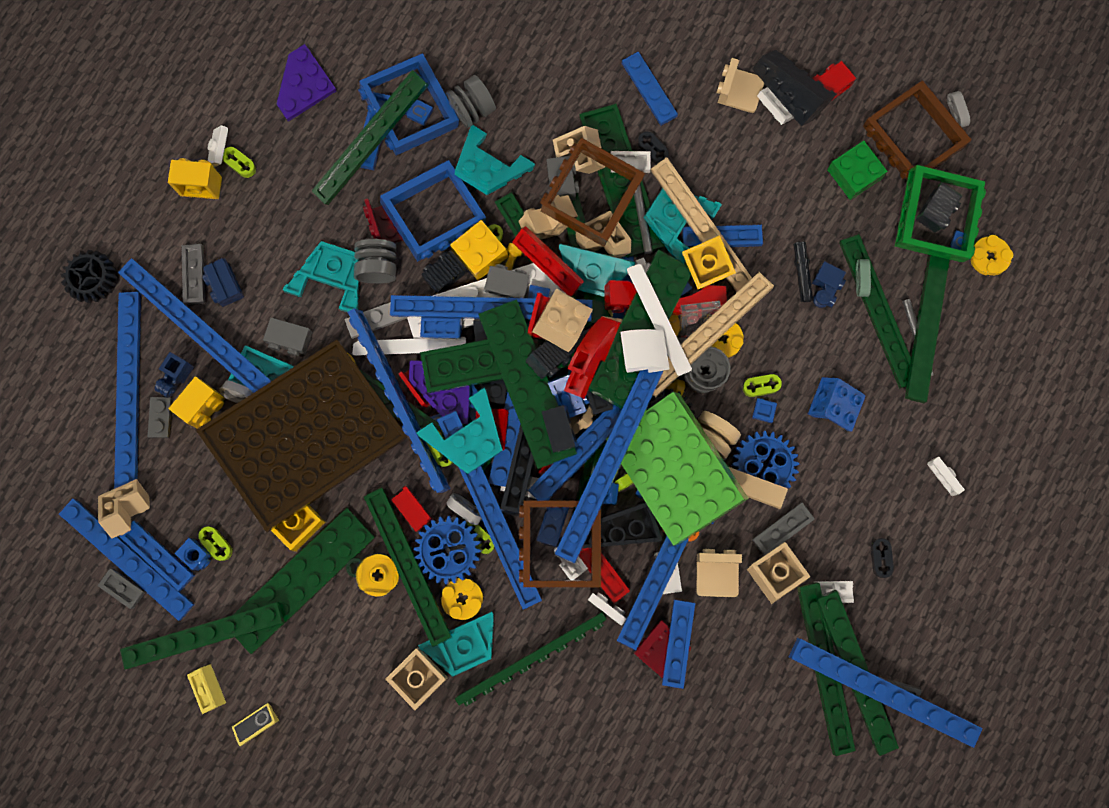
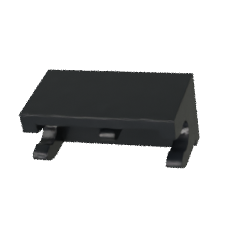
M562 405L542 411L553 453L578 447L567 406Z

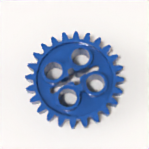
M766 431L762 432L761 437L758 432H755L754 439L748 435L746 437L748 443L742 440L740 444L743 448H735L739 455L735 454L732 456L737 462L732 463L731 466L737 467L738 471L757 477L763 467L761 462L765 461L771 449H774L775 451L767 463L770 467L763 470L760 479L765 480V474L770 473L774 477V484L789 489L791 485L788 481H796L792 474L799 473V471L794 469L799 463L793 460L798 454L791 453L795 447H787L789 440L783 443L781 441L782 435L776 439L774 432L768 437ZM757 446L765 448V455L761 456L757 453ZM775 456L783 458L784 463L782 466L775 463ZM748 463L755 465V473L748 472L746 467Z
M451 516L447 517L446 522L443 517H439V523L431 520L432 527L424 525L426 533L419 532L422 540H415L420 544V547L414 548L415 551L420 553L415 556V559H421L418 566L425 567L422 572L423 574L430 572L429 579L437 576L436 583H440L442 578H444L445 584H449L450 578L453 583H457V577L465 580L464 573L472 575L470 568L477 569L474 561L481 560L476 556V553L482 552V550L476 547L481 544V541H475L479 534H471L474 527L466 528L467 521L459 524L460 518L458 517L455 518L454 522H452ZM454 532H459L461 535L458 543H453L451 540ZM437 536L440 539V545L434 548L431 541ZM446 545L448 547L466 545L463 549L450 551V555L448 553L430 555L431 552L446 549ZM459 552H463L465 555V561L461 564L456 561V555ZM439 557L445 560V565L441 569L436 566V559Z

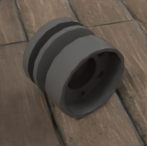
M476 75L463 82L465 92L459 86L454 87L455 93L452 90L446 92L450 106L466 128L473 125L472 121L475 123L479 121L477 111L483 117H486L496 110L489 91Z
M365 239L354 244V250L356 251L354 258L358 260L354 264L355 280L364 283H390L396 280V264L392 263L397 259L395 254L397 246L395 243L382 239Z
M709 347L690 365L692 370L682 374V378L689 389L697 393H708L719 388L727 381L730 375V362L723 351L715 347ZM702 368H705V369H706V371H705L706 374H705V375H702V374H701V373H702V370H701Z

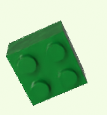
M862 141L832 161L827 169L850 200L882 180L888 172L865 141Z

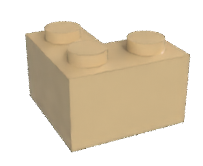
M583 126L553 139L556 158L571 156L569 151L574 143L578 144L581 137L601 148L598 130ZM582 153L575 163L576 171L588 174L605 168L602 164Z
M557 195L551 204L553 207L575 219L578 217L568 195L561 197ZM531 208L526 210L523 217L518 221L521 228L526 226L539 239L560 235L567 228L564 224L540 212L541 209L535 210Z
M608 211L585 224L603 233L613 214L611 211ZM618 222L604 249L610 256L622 258L631 253V239ZM576 232V242L581 249L595 252L603 248V246Z
M137 479L98 496V522L111 539L130 531L131 517L143 513L150 508L149 495Z

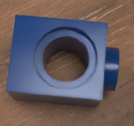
M188 538L174 553L188 567L196 571L205 569L209 565V559L212 556L206 548L193 538ZM197 550L199 558L193 561L192 554Z

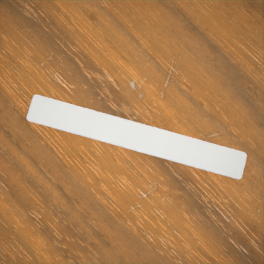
M637 264L627 268L628 274L655 329L664 332L667 354L677 375L680 376L691 371L692 368L642 265Z
M421 338L377 341L384 354H407L465 344L466 338ZM359 341L353 344V355L368 354L366 348Z

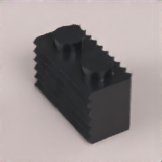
M941 182L932 191L916 217V221H919V223H922V225L935 233L940 229L944 230L951 222L950 215L954 214L961 206L959 201L962 195Z
M453 250L443 252L439 256V260L434 265H427L421 274L424 281L436 294L446 291L469 272L468 267Z
M546 341L530 354L526 363L537 373V376H540V379H544L547 375L551 378L560 370L558 367L561 364L565 367L571 362L572 355L576 350L572 347L567 352L555 344Z

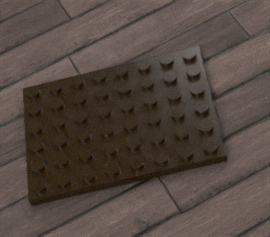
M338 340L333 341L196 429L201 439L267 533L407 439V435Z

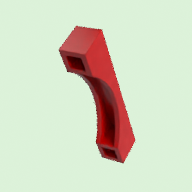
M610 280L604 286L605 310H612L613 313L627 311L637 291L634 284L630 281ZM707 285L691 296L679 298L672 315L689 313V316L708 314L711 317L727 302L726 286Z

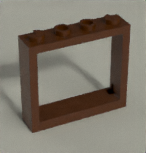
M923 80L869 117L863 125L864 129L868 132L866 135L870 138L872 137L880 152L885 153L890 165L898 169L902 180L904 178L907 180L909 170L913 166L877 121L912 96L919 101L954 144L953 147L925 167L936 169L972 141Z
M581 137L578 144L574 143L569 151L571 154L568 160L564 159L559 168L562 172L559 177L554 176L551 181V191L549 194L545 192L540 201V204H542L540 212L605 247L645 173ZM581 153L631 181L603 233L594 230L551 205Z
M524 501V505H519V518H524V526H519V539H524V548H519V561H523V569H519V582H523V587H601V509L591 528V580H530V507H577L579 501Z

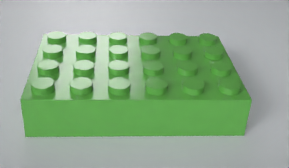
M672 392L645 411L621 464L669 540L675 546L684 542L749 498L679 393Z

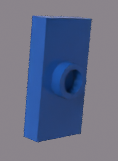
M421 317V338L461 339V318Z

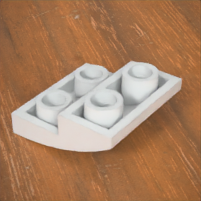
M642 329L620 332L627 373L648 369L649 373L670 369L664 332L662 330Z

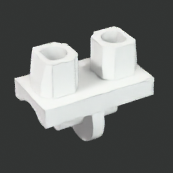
M853 581L818 582L820 583L822 595L837 590L842 603H854Z

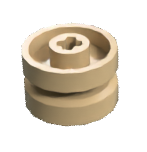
M703 411L697 421L722 459L725 460L731 452L729 445H735L741 434L734 426L721 417L708 411Z

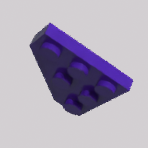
M305 44L288 55L277 100V106L288 122L337 91Z
M410 361L409 382L423 395L430 405L442 417L456 411L461 423L469 424L471 386L428 394L422 361Z

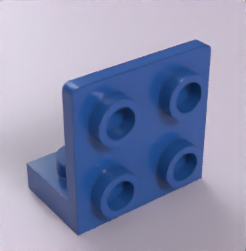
M568 369L567 374L549 380L548 385L556 398L558 406H567L571 418L587 412V404L589 402L587 395L583 399L564 391L572 372Z
M822 377L808 414L815 418L829 419L843 429L852 431L864 402L865 394L839 378Z

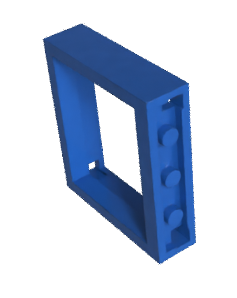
M423 53L359 81L360 89L358 91L361 99L366 100L368 104L367 109L371 117H374L381 108L371 88L415 69H418L422 79L429 84L427 88L445 120L399 141L394 131L391 130L387 134L385 142L395 155H399L457 128L459 124L455 111L450 106L449 100Z
M449 160L380 196L381 206L417 262L426 257L429 259L438 250L443 251L447 249L451 243L480 220L484 223L486 221V216L461 178L454 175L455 169ZM449 177L475 217L419 246L394 205Z

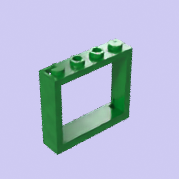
M920 165L910 169L895 247L962 263L970 260L975 253L974 241L979 232L977 225L982 215L981 203L986 194V189H984L985 181ZM922 178L972 189L961 250L911 238Z

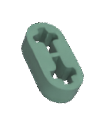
M858 259L856 262V294L858 297H869L871 290L870 260Z

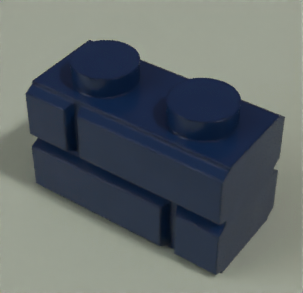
M225 258L203 267L205 274L202 277L206 285H210L212 288L210 295L214 303H219L224 307L244 298L233 270Z
M547 507L537 542L557 548L569 507Z

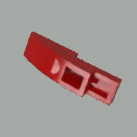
M602 316L591 327L578 346L568 366V369L572 372L564 391L585 399L600 360L604 362L606 360L620 322Z

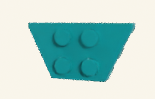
M559 244L563 262L584 281L578 289L580 291L605 297L604 286L610 280L622 281L628 274L627 268L635 265L634 261Z
M490 612L451 630L450 633L453 638L435 647H432L430 641H426L418 645V647L453 677L492 659L494 614Z

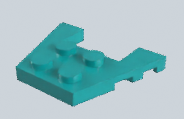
M472 125L454 175L484 194L489 195L507 185V182L510 180L522 177L523 173L531 172L534 169L535 163L522 155L509 167L478 148L485 140L487 133Z
M662 188L643 218L674 259L685 264L686 260L682 252L690 248L679 241L677 237L687 222ZM695 196L712 220L722 204L716 201L706 200L707 198L702 196Z
M321 241L305 260L306 263L293 275V279L289 284L284 286L283 291L302 297L307 281L311 279L345 290L339 306L341 311L348 313V311L354 308L358 309L359 281L354 278V264L358 260L354 258L355 252Z
M485 388L469 398L480 417L446 440H443L433 423L417 432L421 439L467 474L502 452Z

